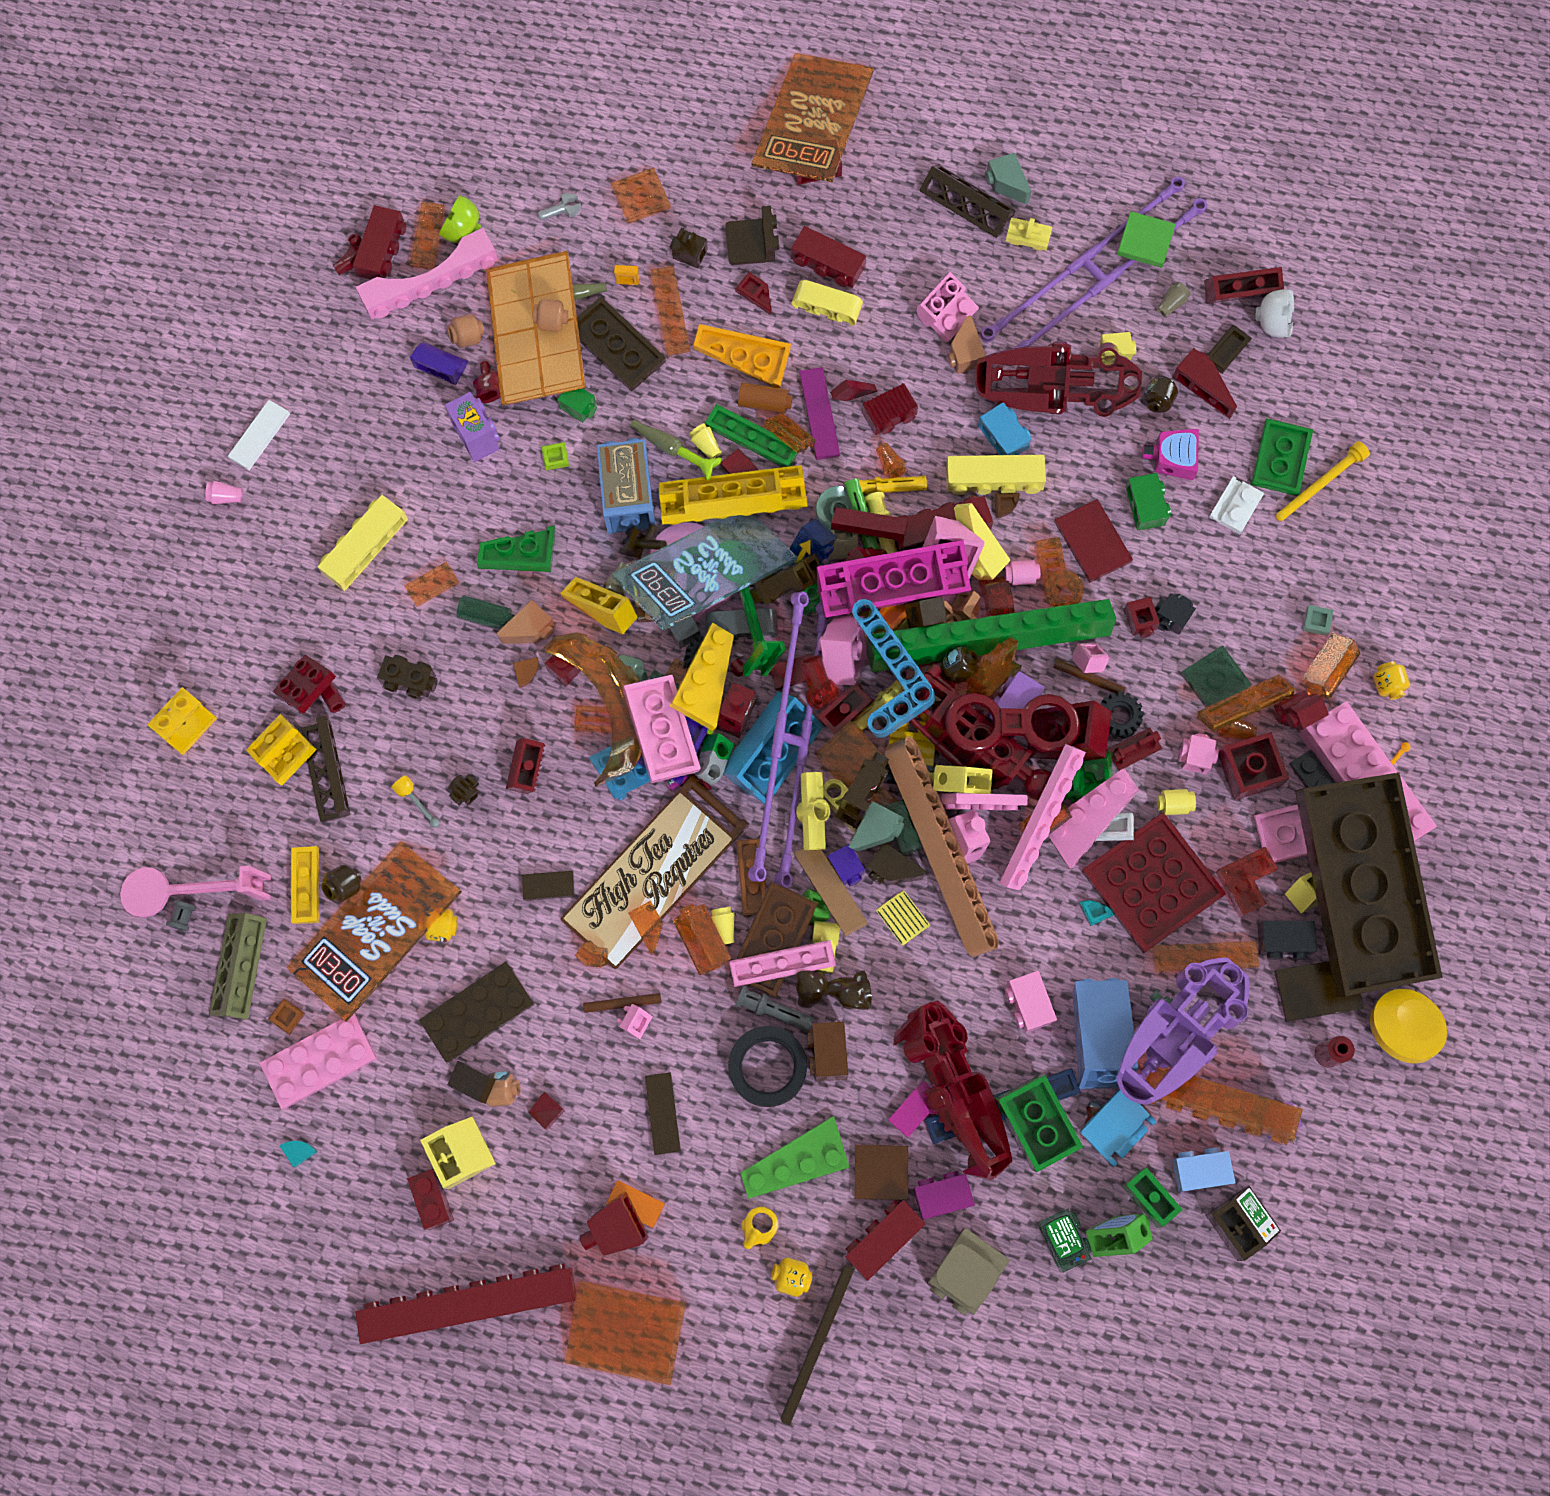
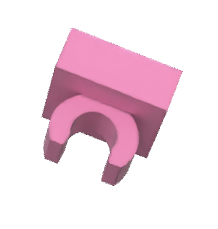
M634 1004L631 1007L625 1006L623 1009L627 1011V1014L623 1020L618 1018L617 1023L620 1024V1028L641 1039L653 1016Z

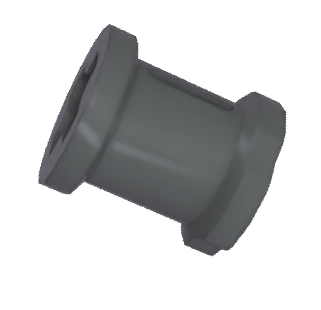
M174 900L173 905L175 907L170 921L166 922V926L188 932V923L192 911L196 910V906Z

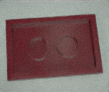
M1098 499L1055 519L1054 523L1089 583L1132 563L1133 558Z

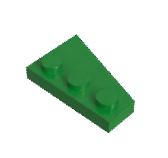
M555 525L547 527V530L535 533L534 530L525 532V535L511 538L506 536L481 542L477 560L478 569L551 572L555 543Z

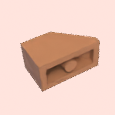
M971 315L967 316L951 343L950 353L947 354L949 365L951 368L955 367L957 374L975 369L979 358L986 356Z
M531 600L496 634L499 641L503 644L538 643L541 639L546 640L552 635L555 624L553 619Z

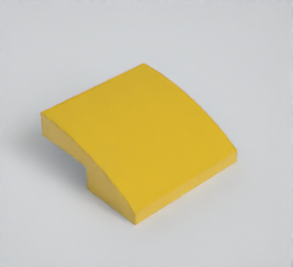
M281 714L246 749L250 756L281 786L317 750Z

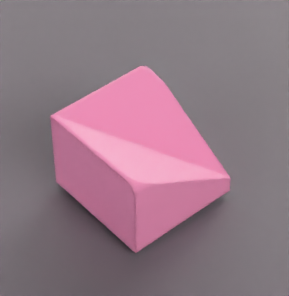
M1098 643L1077 644L1072 655L1073 661L1083 673L1104 671L1110 659Z

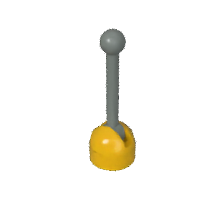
M404 775L392 785V790L400 797L409 796L428 818L431 827L437 828L440 825L439 819L433 818L412 793L413 782L407 775Z

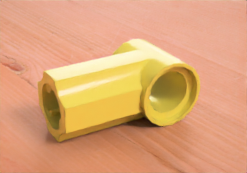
M815 921L812 943L831 940L834 957L840 931L837 923ZM834 966L819 969L818 971L833 974Z

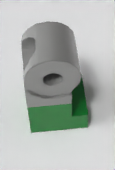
M719 733L706 735L701 744L703 748L698 760L701 769L694 774L710 785L717 783L724 773L735 744Z

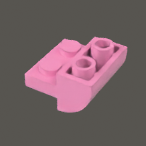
M951 272L938 283L917 307V314L921 322L926 327L931 326L946 342L950 341L959 331L966 317L972 316L979 309L964 292L966 290L964 285Z

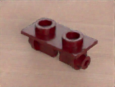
M1149 727L1108 748L1107 751L1111 752V759L1118 771L1163 748L1159 743V740H1161L1160 734L1157 731L1153 732Z

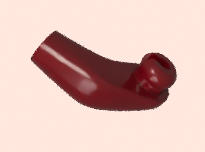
M359 234L349 236L348 241L350 245L346 254L333 264L338 275L353 269V263L362 240Z

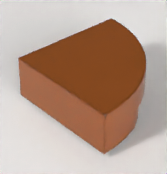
M538 657L514 663L519 688L528 685L535 677L539 669Z

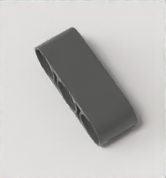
M771 608L756 609L763 636L777 637V611ZM744 610L715 611L706 614V632L709 626L714 623L733 634V640H739V637L752 639Z

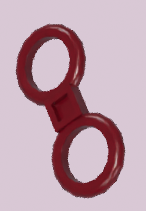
M979 693L962 694L951 702L946 710L944 720L946 732L953 743L963 750L972 752L990 749L998 743L1001 736H1024L1027 742L1039 751L1047 753L1063 751L1065 744L1071 746L1079 734L1080 727L1078 713L1072 704L1061 696L1052 694L1036 696L1026 704L1024 709H1000L997 703L986 695ZM977 704L989 711L994 722L993 731L989 737L984 740L973 741L961 735L957 729L955 719L956 713L964 705ZM1051 705L1062 710L1069 723L1066 736L1056 742L1044 741L1038 737L1031 725V718L1035 709L1040 706Z

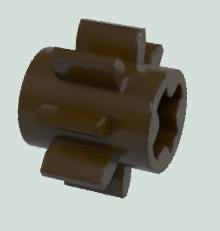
M470 774L465 778L462 775H458L448 787L451 791L449 797L459 806L463 802L466 805H470L480 793L477 789L479 786L478 781Z

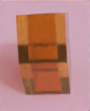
M591 940L584 943L575 954L586 966L601 968L608 964V948L597 947Z

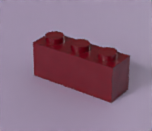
M374 205L353 263L357 277L371 280L376 277L385 278L391 274L392 257L398 254L399 237L404 235L406 231V222L401 211Z
M806 226L803 227L791 247V259H793L795 264L800 267L807 266L814 269L817 275L821 277L828 276L842 287L849 286L853 288L866 267L867 255Z
M1282 267L1218 275L1204 280L1207 304L1261 297L1273 291L1284 289Z
M896 1200L884 1210L887 1216L881 1222L875 1219L865 1229L868 1234L861 1241L856 1238L845 1248L848 1251L845 1258L866 1281L878 1272L926 1224L904 1200L900 1203Z

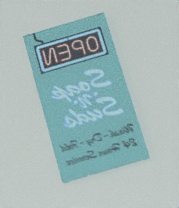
M754 514L749 516L737 515L719 519L612 573V577L664 631L797 561V556Z

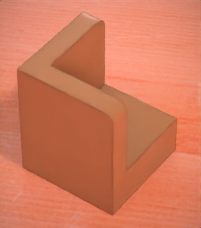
M975 591L957 594L950 605L953 613L959 615L963 620L977 619L976 615L980 610L977 602L981 596Z

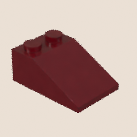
M1095 700L1072 704L1078 713L1080 727L1079 734L1071 746L1086 752L1083 761L1106 759L1111 711ZM1059 708L1037 709L1032 714V729L1044 741H1060L1068 733V719ZM1029 743L1027 746V750L1030 749L1032 751L1029 758L1058 760L1062 751L1055 753L1039 751Z

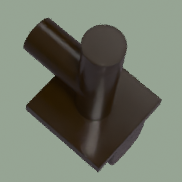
M649 524L645 535L637 528L632 527L626 530L625 534L627 537L623 539L622 543L624 545L623 548L619 549V553L640 559L644 549L666 550L667 542L665 540H654L658 529L655 525Z

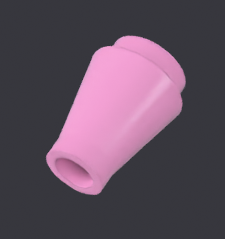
M213 481V483L207 482L206 502H211L212 505L242 502V488H236L218 481Z

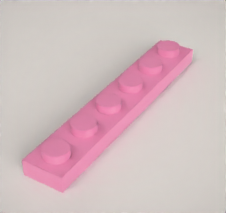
M1065 744L1001 878L1000 884L1007 888L1020 890L1026 883L1028 872L1039 856V849L1050 833V826L1061 810V803L1072 787V780L1077 770L1081 768L1086 752Z

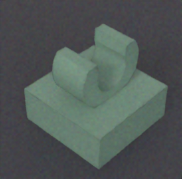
M1308 605L1302 631L1327 636L1330 633L1334 610Z

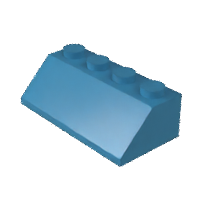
M779 691L733 751L723 773L735 785L764 805L772 762L771 750L777 712L780 711L782 692ZM788 695L785 732L800 736L802 721L805 720L806 707L796 697ZM813 715L811 716L812 728L809 746L824 727ZM783 742L781 758L778 759L773 796L796 766L799 746Z

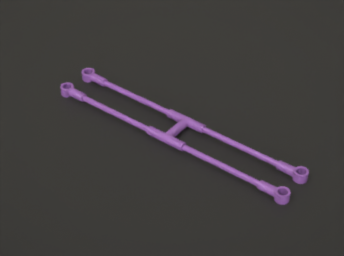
M1179 176L1174 177L1170 185L1138 213L1144 215L1175 192H1181L1185 185L1184 179ZM1174 183H1180L1181 186L1177 187ZM1201 198L1196 199L1192 207L1175 222L1174 230L1183 223L1186 224L1197 214H1203L1207 208V202ZM1200 204L1203 208H1197L1196 205ZM1127 221L1100 243H1096L1080 255L1061 274L1005 318L1002 317L991 327H984L981 331V339L984 342L993 341L995 335L1006 327L1009 321L1067 275H1072L1082 266L1098 282L1070 307L1027 341L1024 340L1015 348L1030 346L1086 300L1096 296L1111 284L1136 260L1129 259L1106 275L1091 259L1101 252L1105 245L1125 230ZM990 332L992 336L987 337L984 333Z
M795 592L791 596V603L794 606L791 621L793 627L780 711L777 712L771 750L772 762L759 846L756 848L754 866L748 872L751 881L762 882L766 878L767 872L764 868L766 856L765 843L778 759L781 758L783 742L799 746L796 765L798 766L785 851L782 854L780 871L774 878L775 883L786 888L792 884V876L790 874L792 855L790 854L801 788V773H803V768L806 766L812 728L811 716L821 657L818 643L820 637L824 635L828 623V618L824 619L822 604L818 602L816 605V612L819 615L816 630L818 635L805 720L802 721L800 736L785 732L786 707L798 629L802 622L803 609L809 602L808 595L805 592Z

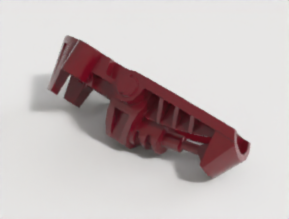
M1055 341L1048 346L1012 348L979 358L975 367V386L977 393L981 397L998 404L1004 402L1007 407L1062 414L1067 411V402H1082L1086 406H1094V411L1097 415L1108 417L1114 411L1129 405L1140 397L1142 370L1121 352L1119 353L1118 347L1113 343L1107 342L1102 344L1098 348L1097 355L1072 354L1070 344L1063 341ZM1105 351H1112L1115 354V357L1109 361L1104 360L1101 356ZM1001 365H1024L1029 367H1016V370H1004ZM1103 368L1104 371H1119L1117 389L1069 387V385L1094 387L1095 372L1070 370ZM1003 376H1016V379H1028V388L991 389L992 382L1001 381ZM1128 376L1137 378L1136 384L1131 386L1125 384L1124 380ZM1102 399H1108L1111 405L1107 408H1101L1098 402Z
M938 1000L929 1002L909 1012L908 1020L894 1033L893 1046L906 1041L903 1045V1050L907 1059L912 1063L922 1062L932 1085V1088L921 1092L930 1114H938L940 1116L938 1119L939 1123L945 1124V1132L952 1130L958 1141L962 1142L970 1153L968 1167L963 1170V1173L992 1180L1005 1171L1013 1161L1000 1111L985 1076L980 1072H972L966 1060L965 1054L968 1050L965 1043L968 1040V1034L965 1027L956 1020L953 1014ZM978 1133L985 1141L987 1146L991 1149V1151L996 1155L995 1157L989 1158L987 1156Z

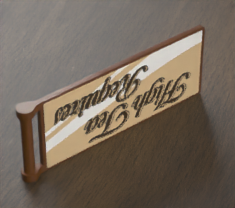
M692 775L671 800L561 917V921L613 969H617L750 825L745 819L741 820L699 783L700 779L695 775ZM691 790L697 793L735 827L731 833L726 830L687 794Z

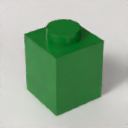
M583 388L564 392L557 399L561 410L582 423L586 418L590 419L597 409L595 396Z

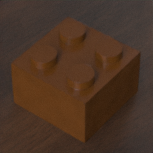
M844 1021L813 1023L812 1030L808 1031L807 1034L808 1050H814V1057H809L810 1076H815L816 1082L847 1080L848 1062Z

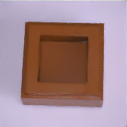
M283 998L268 1020L290 1035L306 1013Z

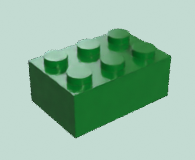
M1039 1074L995 1098L997 1106L1032 1171L1039 1172L1083 1148L1046 1075Z

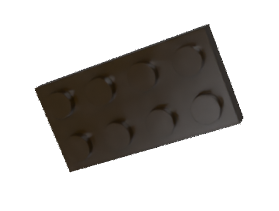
M599 297L577 317L580 343L631 392L666 362V357L604 298Z
M504 962L419 1019L444 1061L448 1064L535 1004L508 963Z

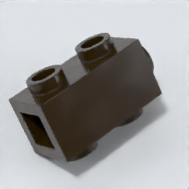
M385 655L377 679L383 685L382 688L390 692H397V689L406 691L407 696L415 699H420L421 696L428 698L430 692L435 691L438 682L436 674L429 664L420 661L414 664L408 662L407 658L400 655H394L393 657Z

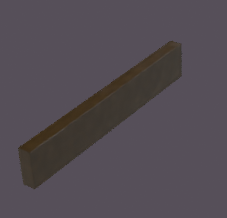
M848 1265L843 1266L780 1417L781 1422L790 1425L855 1270V1268Z

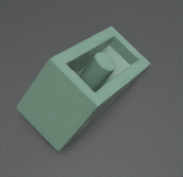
M1012 153L990 160L987 171H985L987 184H992L994 191L1023 204L1029 203L1031 189L1016 154Z
M872 801L849 847L853 850L861 851L892 841L895 836L898 837L902 832L904 817Z

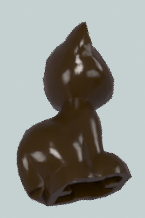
M818 970L800 971L797 973L798 982L796 990L799 996L797 1003L802 1008H811L816 1004H820L828 995L838 1000L840 1005L846 1009L868 1010L871 1006V986L865 970L857 972L854 977H840L829 982L825 975Z

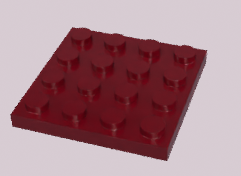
M1164 812L1134 832V840H1123L1081 870L1143 954L1226 895V892Z

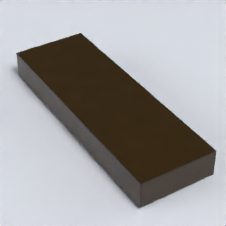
M671 1072L645 1076L654 1155L681 1152Z

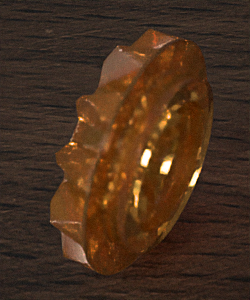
M1071 571L1055 572L1047 579L1044 589L1046 600L1053 607L1079 603L1084 594L1082 580ZM1068 583L1067 590L1070 591L1069 593L1072 596L1063 594L1059 598L1060 590L1056 585L1064 586Z

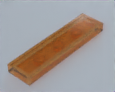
M674 266L652 269L651 275L667 356L690 352Z
M1278 674L1198 711L1197 718L1214 732L1294 695L1295 688Z
M1257 941L1155 945L1152 947L1155 972L1182 971L1190 963H1201L1216 958H1229L1240 969L1259 967Z

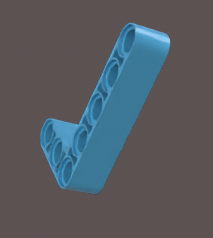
M861 599L852 608L854 618L904 689L902 693L874 711L867 720L871 733L878 738H884L928 709L934 703L935 694L930 683L875 605L867 599ZM864 608L872 611L871 615L867 618L859 617V612ZM882 628L886 631L883 638L876 639L873 637V633L877 629ZM891 649H898L900 651V655L896 659H889L887 654ZM904 670H913L915 672L914 677L910 680L903 679L901 675ZM920 690H927L930 693L929 697L924 701L916 699V694ZM900 704L908 706V711L904 715L895 714V708ZM878 719L887 721L886 727L882 730L873 728L874 722Z

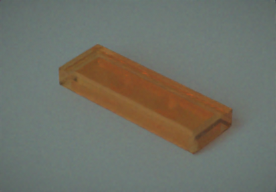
M421 203L410 261L411 267L434 269L440 240L439 233L442 228L445 212L444 204Z

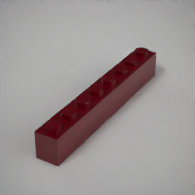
M564 1263L549 1266L550 1272L539 1274L538 1269L522 1272L523 1277L513 1279L512 1274L496 1277V1283L486 1284L485 1280L470 1282V1288L459 1290V1285L443 1288L442 1294L433 1295L432 1290L416 1293L417 1299L406 1301V1296L390 1298V1304L380 1306L379 1301L363 1304V1310L355 1311L359 1343L366 1344L577 1301L572 1268H565Z

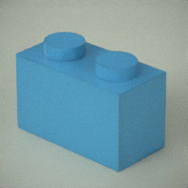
M1004 402L980 416L978 427L999 455H1019L1029 448L1031 435L1028 429L1019 424L1015 412L1011 408L1008 409Z

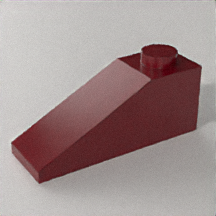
M1193 348L1178 365L1172 378L1230 419L1237 408L1234 399L1213 361L1204 352Z

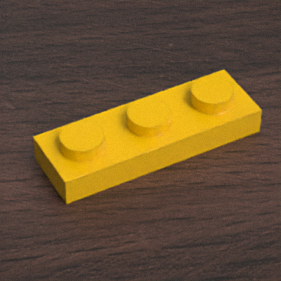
M317 846L291 848V923L293 925L319 923V848Z

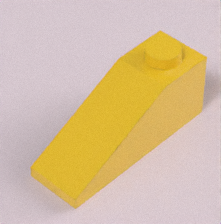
M575 577L560 593L563 598L598 623L620 634H624L638 618L627 597L578 577Z

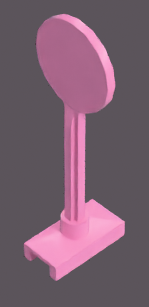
M240 866L239 877L235 880L169 885V881L162 872L155 868L143 867L136 869L127 876L122 884L120 897L121 903L128 913L135 917L147 918L161 911L167 903L169 896L237 891L258 900H270V895L263 892V880H271V875L251 866Z

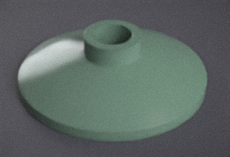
M833 486L826 489L817 500L816 515L820 524L827 531H833L831 529V521L834 515V508L852 510L848 493L844 486ZM855 494L856 501H857V504H858V507H859V511H861L860 506H859V502H858V499H857V495Z

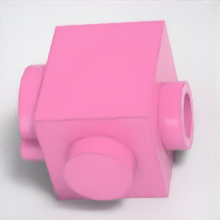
M1206 734L1191 735L1189 739L1183 738L1178 756V762H1183L1182 769L1207 775L1212 768V763L1216 764L1219 754V749H1215L1217 740L1210 739V736Z

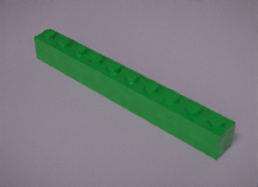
M1110 599L896 630L893 632L915 664L922 665L941 662L944 655L960 646L973 650L977 656L1111 636L1117 618ZM886 632L873 634V637L876 639L883 638ZM868 639L866 653L872 672L890 670ZM891 649L887 657L889 659H896L899 657L900 651L898 649Z

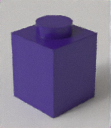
M848 844L828 855L827 859L844 885L848 884L851 887L862 880L861 876L864 875L865 869L855 851Z

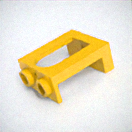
M182 687L147 726L179 753L184 755L217 718Z

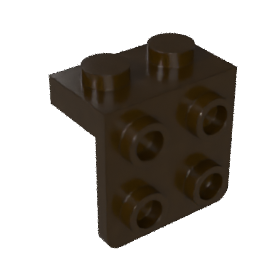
M771 205L762 206V219L729 221L725 224L729 264L742 265L775 262V250H779L778 235L774 236L773 229H777L776 214L772 215Z

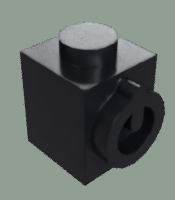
M1170 593L1166 600L1161 598L1155 607L1160 622L1159 627L1165 631L1172 630L1179 635L1196 609L1193 607L1192 601L1181 594Z

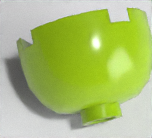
M459 195L440 230L439 236L443 237L446 241L459 244L462 237L479 230L482 225L478 224L480 214L476 205L465 196Z

